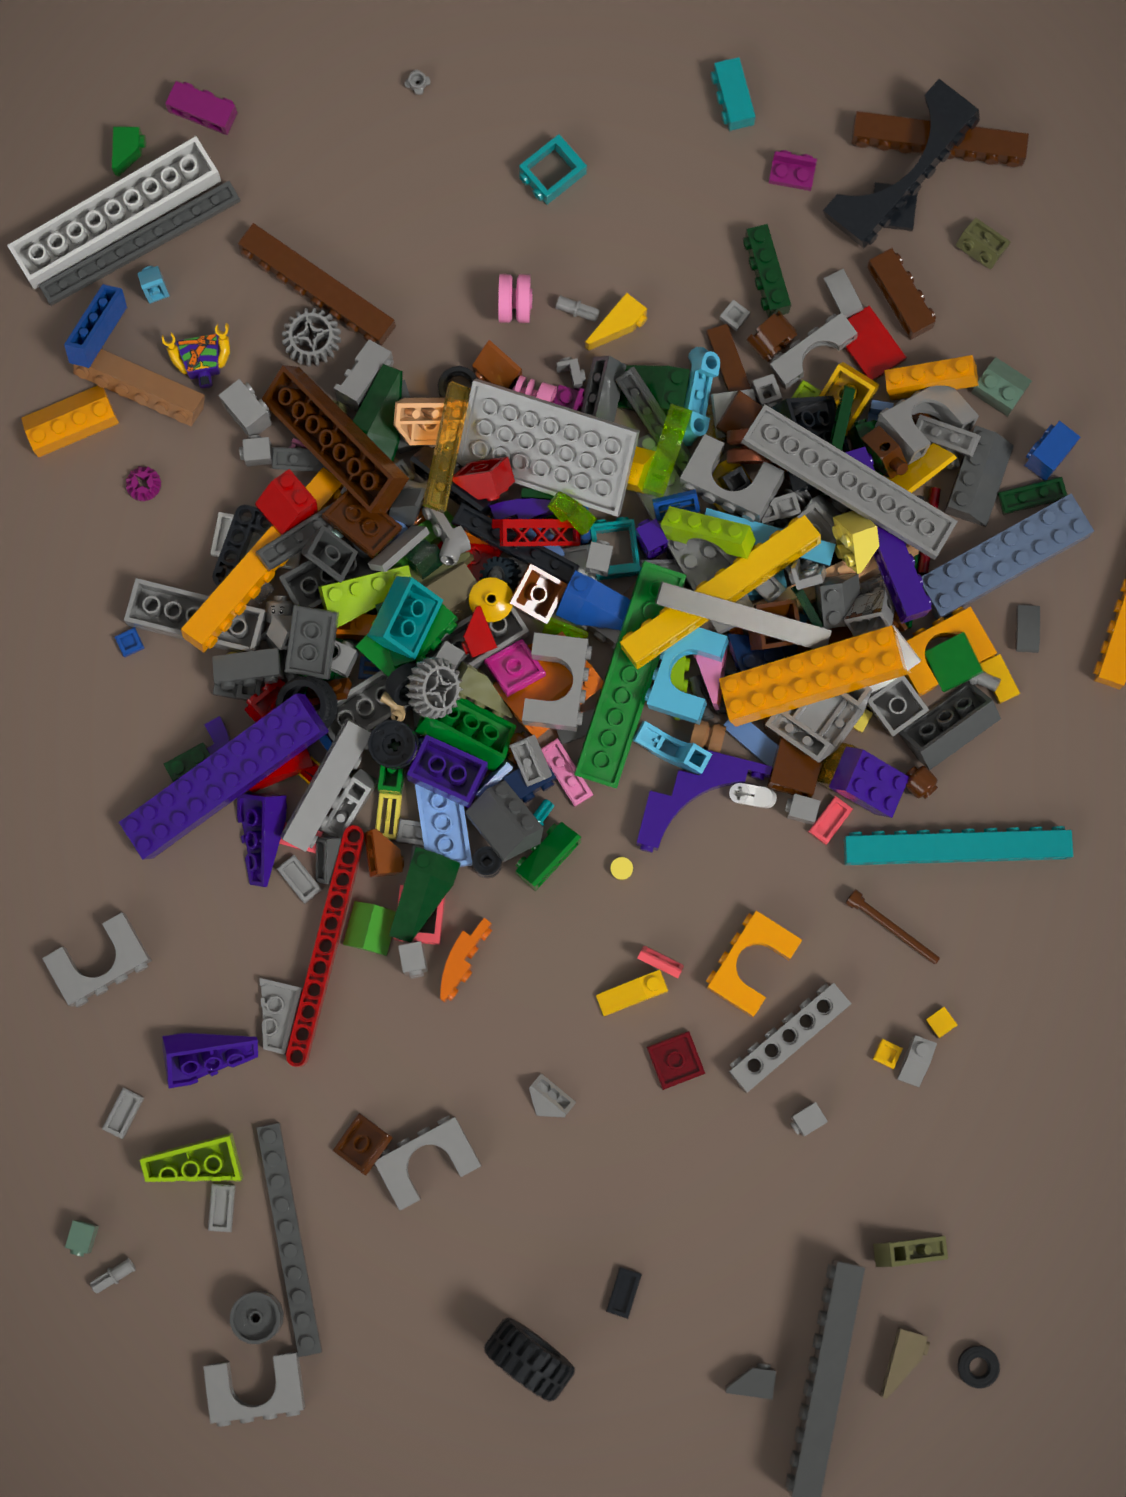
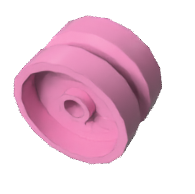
M499 274V323H510L513 309H516V320L518 323H530V309H532L530 274H519L516 288H513V277L511 274Z

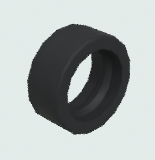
M455 366L445 370L438 382L439 397L450 398L446 393V385L451 378L457 376L465 377L472 386L473 380L478 379L475 373L462 366ZM470 395L464 401H469Z
M406 663L394 670L387 678L385 690L397 705H410L408 703L411 698L406 696L409 689L407 687L403 688V686L410 681L408 676L413 675L411 669L417 668V663Z

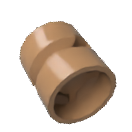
M701 720L700 725H694L690 743H695L701 748L706 746L707 750L720 753L727 726L714 724L711 727L708 721Z

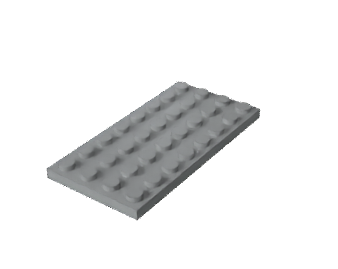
M474 379L456 462L465 466L469 462L508 457L515 479L514 483L618 517L621 514L640 431L480 379Z

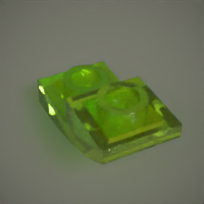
M560 491L555 494L547 506L561 522L568 520L581 535L588 533L596 521L594 515L583 505Z

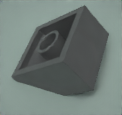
M322 525L309 537L301 553L341 583L358 551Z
M857 573L825 577L823 583L814 585L817 619L822 628L830 629L847 626L844 618L856 598L860 596L859 574Z

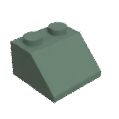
M995 357L978 380L979 386H975L971 393L1008 417L1032 380Z

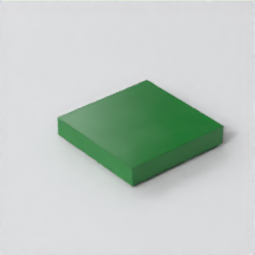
M965 632L925 651V656L943 692L984 673Z

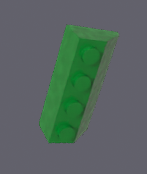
M463 698L456 700L458 707L452 708V713L446 714L445 717L432 719L420 716L415 732L423 736L429 735L488 762V769L493 772L505 760L510 740L516 728L515 724Z

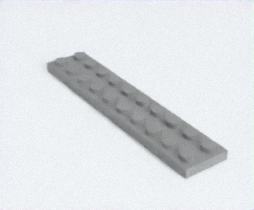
M765 404L741 442L934 560L958 522Z
M649 433L639 438L636 446L653 450L657 453L644 493H636L649 516L654 520L656 516L652 499L685 491L680 487V477L671 461L665 457ZM694 504L682 506L681 508L687 507V506H692V505H694ZM692 538L685 544L667 539L668 549L682 574L687 575L686 581L692 591H695L701 582L705 580L708 582L714 578L715 573L720 569H727L730 566L729 562L707 540ZM747 594L735 602L748 607H754ZM709 620L715 632L719 634L734 628L731 625Z

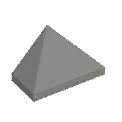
M540 1074L529 1087L536 1116L565 1117L576 1104V1101L543 1074Z

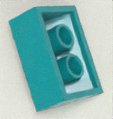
M396 576L367 636L387 649L411 659H416L443 599L412 577Z

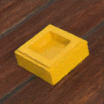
M942 1007L925 1019L938 1039L957 1026V1023L945 1007Z
M881 1039L872 1060L894 1069L903 1048L885 1039Z

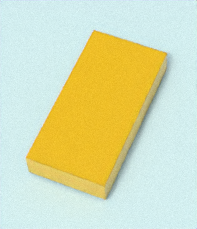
M1001 654L980 663L984 672L1001 679L997 690L993 692L999 704L1020 694Z

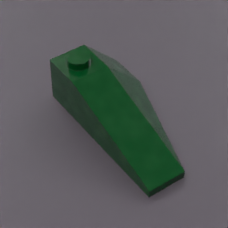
M416 847L389 936L409 943L413 941L445 895L453 887L461 863L438 853Z

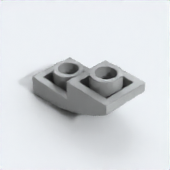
M844 269L824 278L836 306L846 318L863 310V306Z

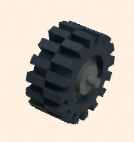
M504 557L489 558L487 560L488 563L482 565L485 569L480 570V574H483V577H479V581L490 577L498 578L504 581L510 587L512 593H514L515 588L518 586V581L522 578L518 577V574L522 573L520 569H517L519 567L518 563H514L513 559Z

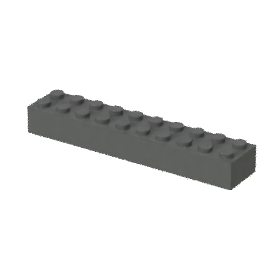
M833 1260L832 1264L827 1266L826 1278L829 1279L828 1287L823 1288L821 1301L825 1303L823 1310L818 1312L817 1324L820 1325L819 1334H814L812 1347L815 1348L814 1357L810 1356L808 1370L811 1372L810 1380H805L803 1390L806 1401L800 1405L799 1417H801L802 1421L801 1426L796 1427L794 1436L797 1447L796 1450H792L790 1456L792 1473L787 1474L785 1488H787L791 1497H821L865 1271V1267Z

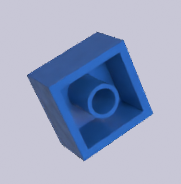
M1061 421L1056 426L1051 424L1026 455V458L1029 460L1025 466L1042 480L1046 481L1072 450L1080 436Z

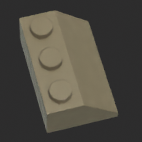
M464 561L424 585L443 599L442 604L457 616V623L473 614L469 606V594L477 581Z

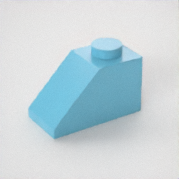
M148 266L137 273L149 304L170 297L158 266Z

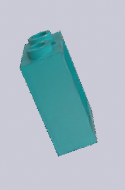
M560 134L519 165V178L525 185L529 184L533 189L535 197L539 201L543 200L546 205L587 174V165ZM555 150L572 171L547 190L530 169Z
M620 517L613 522H607V520L603 519L596 520L594 524H590L591 542L597 541V534L629 530L633 563L611 565L608 576L596 575L597 581L639 575L640 562L634 519L629 520V517Z

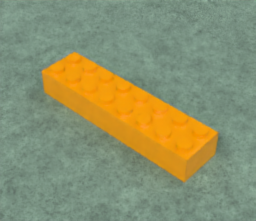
M891 625L719 678L729 721L737 727L908 675L897 632Z

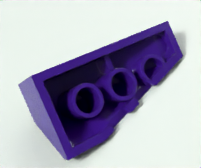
M243 793L237 798L238 823H242L244 831L241 840L242 843H246L248 854L245 857L250 885L268 886L281 839L280 835L286 820V795Z
M198 1033L162 1036L168 1088L195 1084L199 1082L198 1079L208 1074L212 1077L218 1074L220 1069L228 1066L236 1067L258 1057L257 1037Z

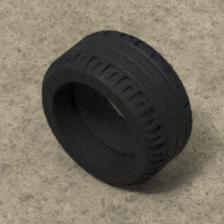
M313 676L295 677L286 682L280 689V692H278L275 708L297 694L303 687H309L319 697L321 706L319 717L328 729L334 722L338 709L337 696L332 687L323 679Z

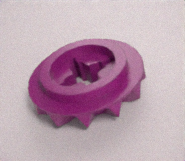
M138 466L137 469L130 471L129 476L126 478V489L132 498L138 501H148L159 493L161 479L158 473L150 467ZM138 477L142 480L148 479L146 483L150 488L149 490L143 486L138 487L140 485Z

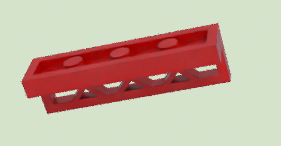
M492 519V528H500V546H580V519ZM507 528H512L517 533L516 538L512 542H507ZM530 528L537 534L531 542L524 535ZM549 528L556 534L551 541H548L544 536ZM568 528H573V541H568L563 536Z

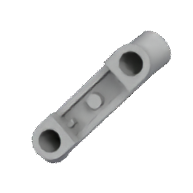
M432 479L421 483L408 480L402 490L413 488L426 489L421 506L422 513L426 520H430L436 537H440L443 541L439 553L440 561L448 566L457 564L460 554L471 549L468 536L461 525L456 528H452L438 505L440 491Z

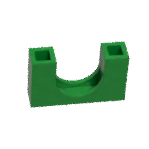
M441 604L418 652L416 663L426 659V655L431 650L435 651L442 644L443 641L441 639L445 634H451L458 626L457 616L443 604ZM367 635L357 644L356 648L387 677L397 669L394 668L389 649L381 646Z

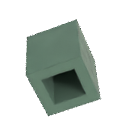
M73 1220L65 1248L71 1249V1254L81 1257L84 1256V1253H91L99 1226L80 1220Z

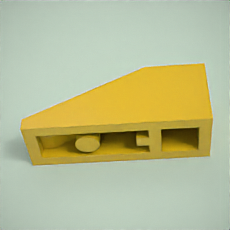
M626 293L585 341V348L590 351L633 332L637 326L641 328L647 320V308Z
M657 970L597 994L596 997L603 1016H607L668 992L661 971Z

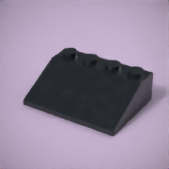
M834 396L788 398L771 407L829 443L837 411ZM846 436L842 447L843 452L850 451ZM787 471L793 492L817 489Z

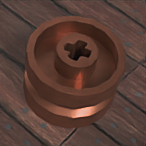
M749 428L727 431V444L740 446V448H733L727 451V463H774L741 443Z

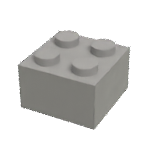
M238 379L219 394L220 400L227 412L248 437L259 435L272 425L269 418L271 413L262 399L257 400L258 398L254 394L253 388L247 382L243 384Z
M905 676L898 677L872 695L867 703L890 737L895 736L929 711Z

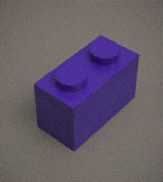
M646 519L640 522L638 528H636V538L646 560H652L667 552L668 540L657 519L652 521Z

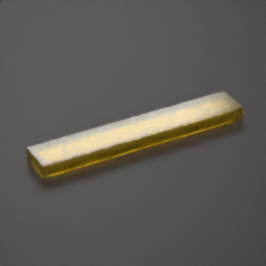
M454 381L448 383L423 506L441 513L445 512L447 508L471 388Z

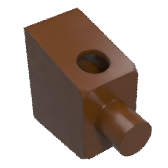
M877 426L861 438L867 452L873 458V467L889 479L907 472L908 464L900 446L880 426Z

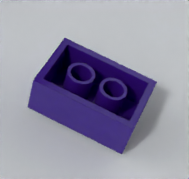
M426 735L407 773V779L416 785L469 808L488 770V762Z
M846 747L829 788L875 815L893 818L909 776L863 749Z

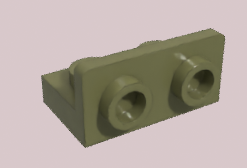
M975 217L962 233L956 246L987 268L992 269L1011 242Z

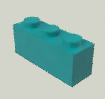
M740 57L714 63L711 79L713 85L717 84L718 91L716 92L718 104L723 106L724 111L721 112L723 123L728 125L729 131L753 126L756 116Z

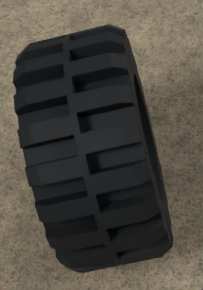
M512 1318L503 1319L484 1345L485 1354L498 1367L526 1389L548 1402L558 1398L575 1373L573 1364L560 1354L559 1351L536 1333Z

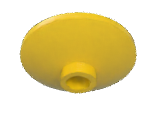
M493 577L484 578L472 587L469 594V606L472 612L475 607L481 606L487 622H497L504 619L510 613L513 606L509 604L513 593L504 581ZM489 595L495 596L496 601L494 603L487 601Z

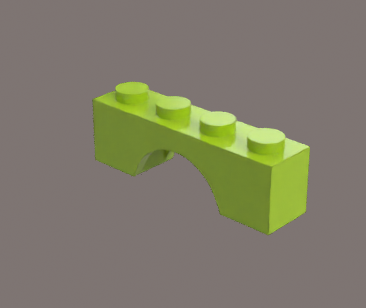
M669 506L660 524L666 538L669 540L687 544L688 540L692 538L704 539L719 546L726 554L745 559L748 558L756 541L749 525Z

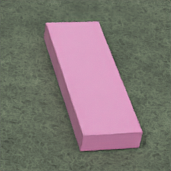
M558 738L541 748L547 764L574 807L593 796L585 780L573 775L576 766Z

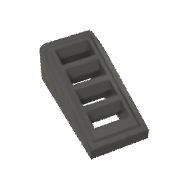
M334 836L317 838L316 882L331 884L341 838Z

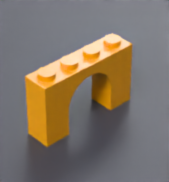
M971 606L967 609L963 607L958 608L951 613L952 617L946 620L942 617L932 623L933 627L927 630L923 627L913 633L914 637L907 640L908 644L921 659V662L908 670V675H905L919 696L938 686V682L925 659V649L931 640L938 637L952 638L965 632L980 663L993 658L997 654Z
M757 910L753 915L750 913L747 915L742 923L746 927L741 934L738 932L735 934L730 942L733 945L729 953L726 951L723 953L718 961L721 964L717 972L712 970L706 980L709 983L708 990L752 1018L766 997L746 985L738 976L736 962L740 952L752 945H762L789 961L802 939Z

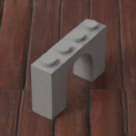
M931 386L923 391H916L910 398L900 400L890 409L885 408L878 415L879 419L875 428L880 426L900 446L909 465L923 457L931 444L914 424L912 415L928 413L936 416L944 423L967 431L973 428L979 415L955 388L950 386Z
M704 434L680 477V487L684 491L696 489L697 495L701 496L704 501L710 504L716 503L721 505L725 511L742 515V518L750 522L760 523L784 480V470L764 462L754 481L747 488L740 491L725 490L719 487L712 477L725 452L724 443Z
M534 632L531 652L532 660L556 662L564 665L573 676V684L567 695L559 700L544 701L525 698L522 716L523 725L576 732L577 726H582L583 712H580V704H585L586 690H583V682H588L589 668H586V660H591L592 646H589L588 639Z
M121 912L102 923L116 951L115 962L106 974L95 978L84 976L78 970L67 948L64 947L42 958L68 1006L81 1007L89 1002L87 998L94 994L99 996L109 990V985L113 983L118 985L128 979L127 975L134 971L139 973L148 968L147 964L152 960L126 914Z
M450 1116L439 1120L437 1122L439 1126L432 1130L429 1126L417 1132L419 1137L410 1141L409 1137L397 1143L398 1148L390 1152L389 1148L384 1150L375 1162L399 1211L421 1200L408 1173L409 1159L418 1148L425 1145H436L444 1149L450 1156L460 1177L482 1166L456 1117L451 1119Z
M298 1351L273 1356L276 1377L275 1392L269 1401L260 1405L247 1404L237 1397L232 1385L230 1361L205 1365L204 1375L210 1424L217 1423V1427L231 1425V1420L240 1419V1423L253 1422L254 1417L263 1416V1420L277 1418L279 1413H286V1416L300 1415V1410L305 1409V1400Z

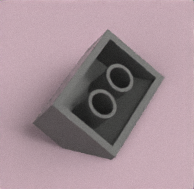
M505 780L486 789L465 813L503 862L541 843L543 826Z

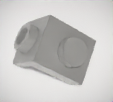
M566 357L556 363L557 373L570 371L573 389L579 391L580 388H583V382H586L584 369L579 368L578 358Z

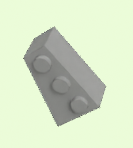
M371 340L367 341L355 358L356 362L352 369H347L344 373L346 379L342 385L337 383L334 387L337 401L357 412L382 365L386 364L392 367L394 364L392 352Z

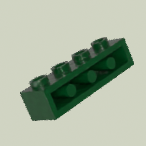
M768 224L746 229L743 244L745 250L749 251V265L756 275L754 279L756 289L761 292L762 298L760 301L762 309L766 311L768 318L778 311L783 315L788 314L791 302Z

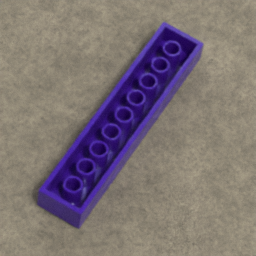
M295 694L126 816L119 824L142 860L153 859L323 737L329 730L306 695Z

